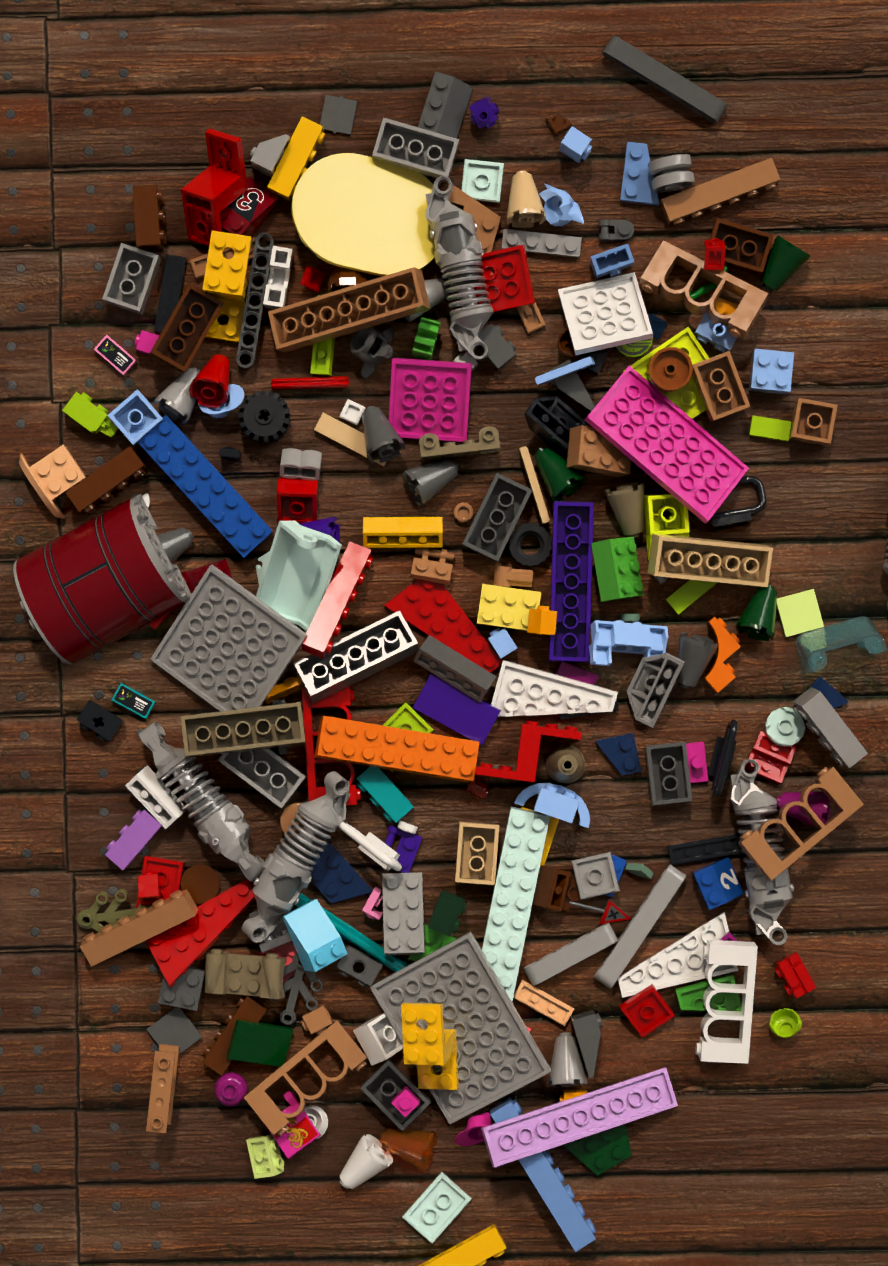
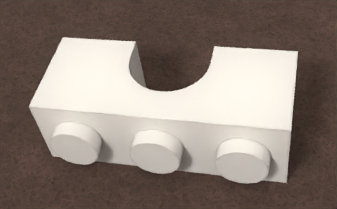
M273 246L270 273L263 302L264 308L278 309L285 306L293 249Z

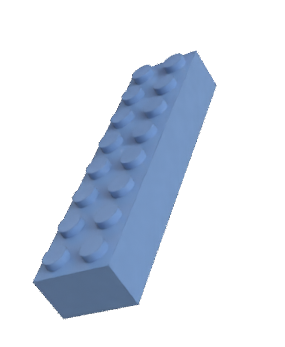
M508 1097L490 1108V1115L495 1123L521 1115L522 1108L516 1099L512 1100L511 1097ZM548 1150L518 1159L575 1252L596 1240L594 1233L597 1231L590 1218L586 1220L584 1217L586 1213L581 1203L574 1201L576 1197L569 1184L565 1186L563 1183L565 1181L564 1176L558 1167H553V1158Z

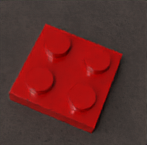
M653 984L619 1005L642 1038L675 1017L674 1012Z

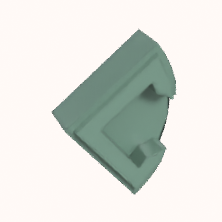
M627 863L625 870L643 878L652 879L653 872L644 864Z

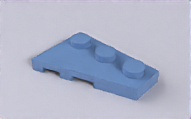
M627 142L620 201L659 206L658 195L656 192H653L651 184L654 176L649 173L648 163L651 161L647 144Z

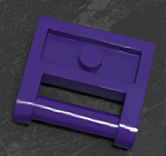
M389 825L385 844L391 847L396 834L402 836L396 850L400 856L396 861L402 865L400 872L409 873L423 837Z

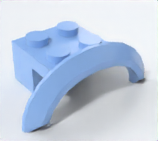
M552 783L531 785L524 789L514 802L524 806L530 797L538 794L534 811L572 823L577 810L580 818L579 825L589 828L590 815L586 804L575 792L561 785Z

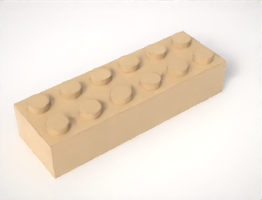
M652 534L647 573L660 577L768 587L773 548L760 544Z

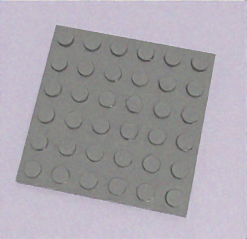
M212 564L205 572L191 594L190 599L182 608L150 660L220 712L261 707L308 635Z

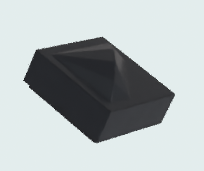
M228 446L223 449L220 448L219 456L224 459L240 460L241 452L234 447Z

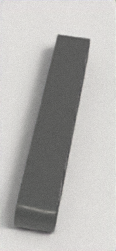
M617 36L611 37L602 52L609 60L713 123H718L728 107L719 98Z
M268 233L259 234L255 241L236 357L238 365L243 369L251 368L256 357L264 308L263 302L266 285L268 284L272 248L274 246L273 238ZM262 238L270 240L268 247L263 248L259 245ZM258 258H266L267 264L264 267L257 266L256 261ZM255 277H262L264 279L262 286L256 287L253 285ZM253 296H258L261 299L258 306L250 304V299ZM251 315L256 316L258 319L257 324L254 326L248 325L246 321ZM252 335L254 343L248 346L245 345L243 342L245 336ZM244 354L251 357V362L248 365H243L240 362V358Z

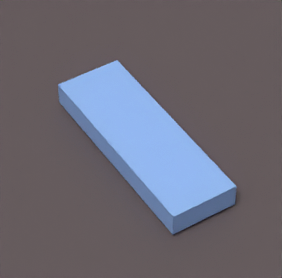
M587 357L537 376L535 380L537 385H542L595 365L592 357Z

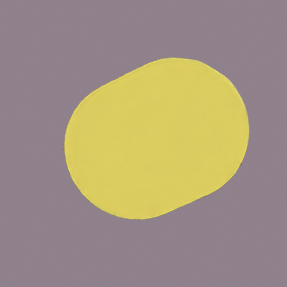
M341 153L330 155L317 161L304 172L298 181L291 205L293 223L304 245L321 260L338 267L383 277L412 267L421 270L435 258L434 240L430 237L431 227L426 219L428 205L425 195L432 193L434 185L421 173L373 157L354 153Z

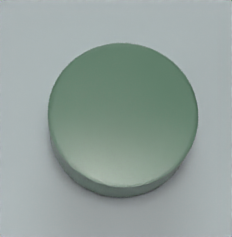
M620 614V620L624 622H639L640 614Z

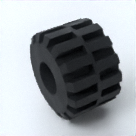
M265 390V392L256 391L254 392L255 394L248 395L245 398L246 400L241 403L240 411L238 412L239 424L243 433L253 442L256 441L259 444L275 443L277 439L280 440L284 433L288 431L290 423L289 408L286 401L279 394L271 393L269 390ZM262 412L270 414L267 421L259 419Z

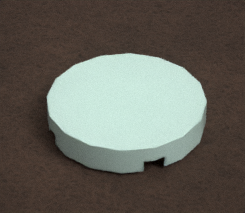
M782 707L772 711L768 716L765 730L768 738L774 744L788 747L798 743L803 737L805 723L794 709Z

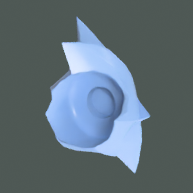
M545 184L547 189L539 193V195L545 201L544 211L546 220L554 226H563L571 220L584 224L578 203L574 202L565 190Z

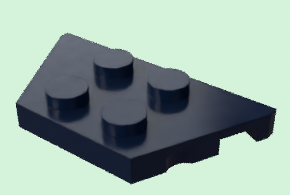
M322 837L327 841V845L319 844L323 847L324 851H316L319 853L320 858L313 857L316 860V865H312L311 882L330 903L371 893L373 891L372 888L330 841Z

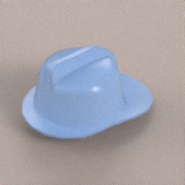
M229 384V394L225 404H221L218 408H207L200 404L198 405L204 413L214 418H223L243 402L245 393L239 385Z

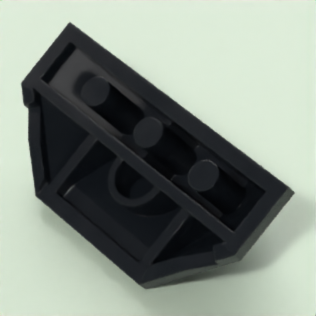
M557 396L534 398L524 413L529 429L554 451L565 457H568L570 428L581 425L587 426L586 421Z

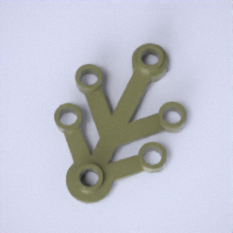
M119 889L104 913H97L101 905H104L109 899L108 893L101 891L97 894L96 901L91 908L84 909L78 914L77 922L84 929L93 928L100 932V929L104 927L99 923L100 921H106L114 925L118 923V919L127 915L131 917L140 908L145 907L147 909L153 905L141 906L140 904L138 908L115 911L121 902H124L128 897V892L125 889ZM118 893H123L125 898H120ZM103 895L105 901L100 900L99 896ZM84 917H88L90 922H85Z

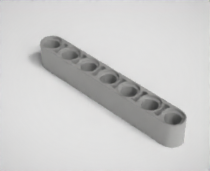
M671 864L667 866L594 975L596 980L609 989L613 987L686 877L684 873Z

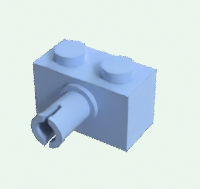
M708 313L704 314L694 333L698 341L714 345V349L721 353L730 351L737 339L727 331V327L721 326V323H712Z

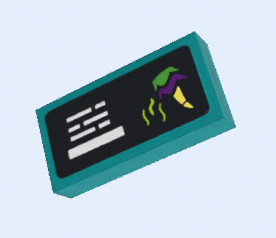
M120 683L111 699L147 719L156 701L123 683Z

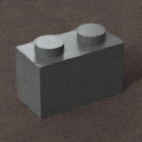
M491 323L479 333V338L488 346L489 356L487 359L498 371L516 357L515 350L517 349L510 340L506 342L502 337L504 333L498 325L494 327ZM478 346V348L484 354L485 348L483 346Z

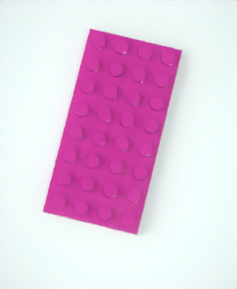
M630 365L585 418L589 425L705 524L711 519L749 469Z

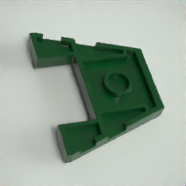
M625 1124L581 1138L578 1141L575 1140L563 1144L597 1176L632 1156Z

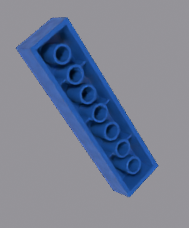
M167 415L138 441L141 447L244 559L249 557L274 534L272 529Z

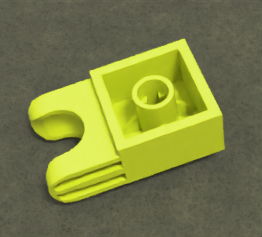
M670 493L644 495L646 544L649 561L652 534L689 537L688 508ZM665 509L670 513L667 519L663 516Z

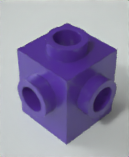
M489 96L469 106L472 112L470 117L474 125L478 124L479 128L485 126L487 129L496 124L495 121L499 118L498 114L500 111L495 102L492 103Z

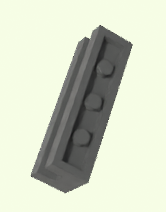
M430 635L422 644L413 660L478 702L482 701L496 679L495 675Z

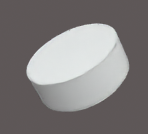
M401 820L397 826L399 829L411 834H416L418 829L417 826Z

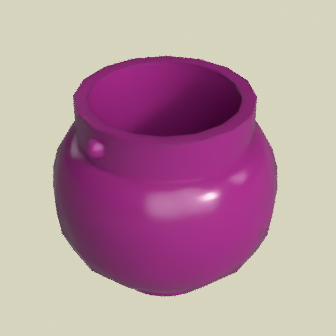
M231 1072L225 1073L218 1078L214 1086V1092L217 1100L223 1105L236 1106L242 1103L247 1095L248 1088L245 1079L240 1074Z

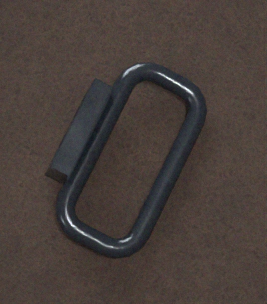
M745 476L736 485L754 484L757 489L758 504L752 507L714 513L708 521L711 522L712 531L751 525V514L761 512L766 505L764 485L759 478ZM689 510L690 516L695 521L699 523H704Z
M736 720L728 722L724 738L718 736L716 738L708 775L714 776L711 794L714 797L720 796L725 779H728L737 743L735 741L738 728Z

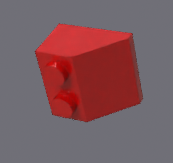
M278 478L277 523L279 521H296L301 524L317 520L318 480Z

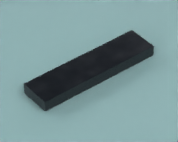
M167 254L154 327L155 333H161L180 299L187 261L186 257Z
M737 833L667 845L670 864L676 865L743 853L741 851L742 848L738 844L742 834Z

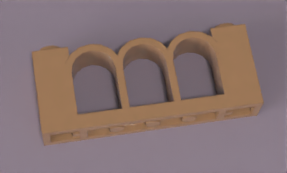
M663 240L641 276L640 287L645 292L656 295L660 291L662 297L667 301L680 302L684 300L686 309L691 313L697 315L708 313L712 323H721V326L727 327V331L733 337L745 339L766 304L768 293L723 270H704L703 260ZM675 264L693 273L687 285L680 290L670 289L665 284ZM699 277L718 285L712 297L702 303L694 301L689 295ZM724 289L743 298L737 309L730 315L719 314L714 308Z
M824 767L817 773L818 777L814 780L817 784L805 787L800 794L799 801L783 805L779 811L778 819L767 820L758 827V830H753L752 832L748 830L740 836L742 840L738 844L768 881L776 878L864 805L834 767L828 769ZM814 788L822 790L839 810L825 824L813 812L807 801L809 792ZM792 806L800 807L818 828L803 842L786 821V813ZM770 824L779 825L796 845V848L781 860L764 838L765 829Z
M335 1021L248 1093L244 1099L274 1136L277 1134L281 1136L289 1130L288 1125L290 1121L288 1119L296 1118L302 1114L306 1106V1100L315 1101L322 1098L328 1087L327 1082H340L347 1076L349 1068L352 1071L355 1069L360 1071L367 1065L365 1061L368 1058L340 1023ZM327 1041L344 1062L343 1072L333 1078L325 1076L310 1058V1055ZM305 1059H307L322 1079L321 1090L312 1096L302 1093L288 1075ZM283 1077H285L300 1097V1106L292 1114L283 1113L266 1093Z

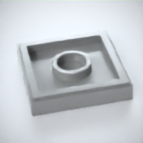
M611 852L572 861L581 900L620 891Z

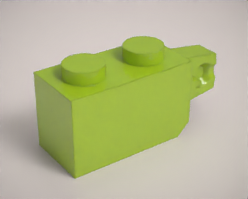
M76 392L62 411L91 433L102 432L112 438L119 428L109 419V416L106 414L108 410L100 404L96 407L91 403L92 398L84 392L81 395Z

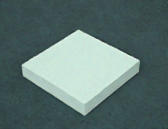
M465 159L462 191L476 201L500 203L504 163Z

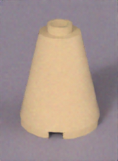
M518 171L512 177L506 219L507 224L512 223L514 228L534 227L533 223L539 222L540 225L546 221V214L533 177L527 171Z

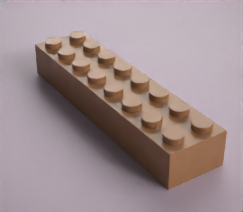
M412 267L268 311L276 349L286 353L429 310L430 304L422 271Z

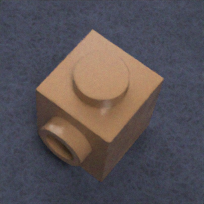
M325 1004L303 1014L302 1018L304 1020L301 1021L306 1032L310 1031L311 1034L316 1032L317 1035L327 1029L326 1026L333 1023Z

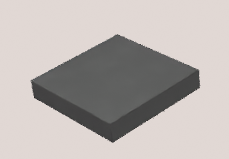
M175 1007L147 1028V1031L158 1045L180 1046L179 1054L203 1037L180 1007Z

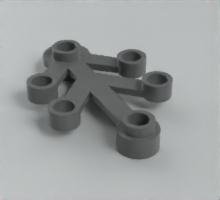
M297 953L293 956V961L284 967L283 972L284 979V975L296 970L294 977L283 983L284 992L291 989L287 1006L280 1013V1021L285 1025H291L295 1022L296 1013L294 1007L299 991L306 1001L307 1009L315 1010L318 1006V1000L312 996L302 980L303 972L310 979L313 991L318 992L323 987L322 980L317 978L314 972L304 971L302 964L299 963ZM319 982L320 987L315 988L313 983ZM314 1001L316 1004L315 1006H309L308 1002ZM290 1015L291 1020H285L284 1016Z

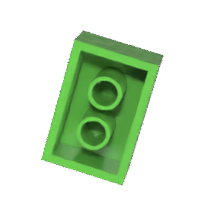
M634 537L615 538L591 543L601 602L644 595Z

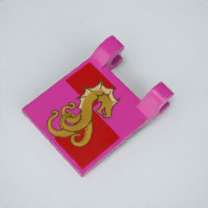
M288 1091L283 1096L290 1106L282 1112L292 1114L298 1110L300 1103L295 1094ZM305 1111L296 1118L288 1119L290 1121L288 1125L289 1130L283 1135L277 1134L274 1136L272 1134L288 1159L321 1136Z

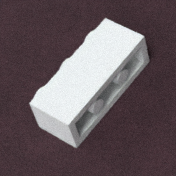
M148 765L125 785L165 829L186 811L182 810L184 804L177 802V796L175 794L171 795V790L165 787L164 782L158 779Z

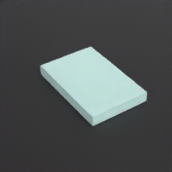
M441 1172L402 1217L429 1242L433 1243L472 1198L446 1174Z

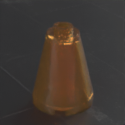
M387 1129L386 1132H382L380 1137L382 1148L420 1170L425 1171L428 1169L434 1154L432 1150L433 1146H436L437 1133L405 1129L403 1131L401 1129Z

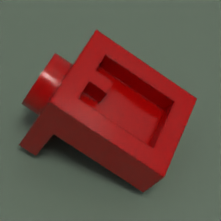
M717 238L705 240L704 270H724L725 242Z

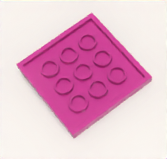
M392 358L389 422L401 438L420 439L424 434L432 433L437 435L439 440L463 442L467 440L472 363Z

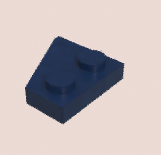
M633 733L596 740V744L621 775L641 772Z

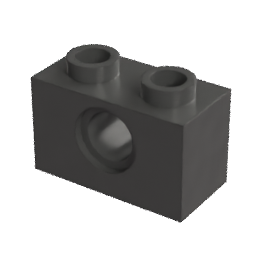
M348 944L346 948L348 954L343 956L336 966L339 968L338 972L346 977L352 975L357 978L356 982L364 987L367 984L372 986L383 964ZM354 963H363L364 970L356 972L353 969Z

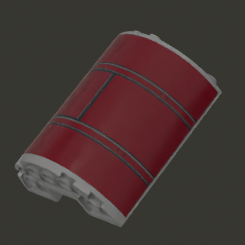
M141 494L104 512L14 562L15 583L22 600L20 605L28 613L31 627L34 630L37 629L45 643L63 663L72 665L184 606L190 599L192 593L177 564H171L155 532L158 530V527Z

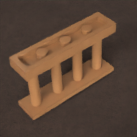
M159 1044V1051H155L146 1131L167 1133V1125H171L180 1046Z

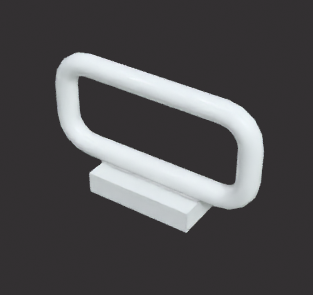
M344 821L338 825L339 829L360 844L358 848L384 869L387 871L391 868L396 871L402 869V865L396 861L400 854L374 834L369 832L367 836H364Z

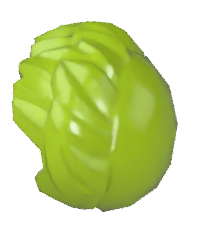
M779 1009L770 1017V1030L781 1038L793 1037L802 1027L801 1018L793 1009Z

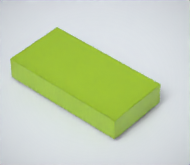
M752 415L749 436L788 442L791 421Z

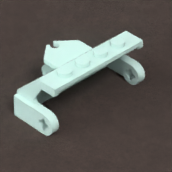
M279 521L270 551L258 558V561L262 562V568L261 565H256L259 583L256 597L288 621L299 625L307 632L329 586L342 545L330 535L301 526L296 521Z

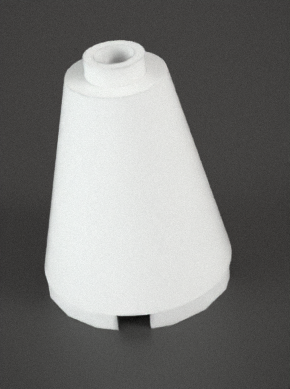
M367 1134L361 1137L340 1173V1183L346 1189L356 1188L393 1163V1157L389 1150L385 1152L381 1148L384 1144L374 1136Z

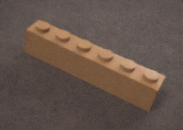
M769 158L663 198L660 201V205L668 225L673 223L675 226L685 222V218L690 216L693 219L702 216L703 211L709 209L711 212L722 208V204L727 202L729 205L737 203L743 196L753 197L759 194V190L764 188L766 191L777 187L776 184L779 183L780 177L773 159Z
M186 889L182 892L177 890L165 900L161 898L152 904L153 906L147 909L142 907L135 912V915L128 917V915L117 921L118 923L112 926L108 924L102 927L100 932L96 934L92 932L83 937L80 948L91 967L195 917L198 908L188 890Z

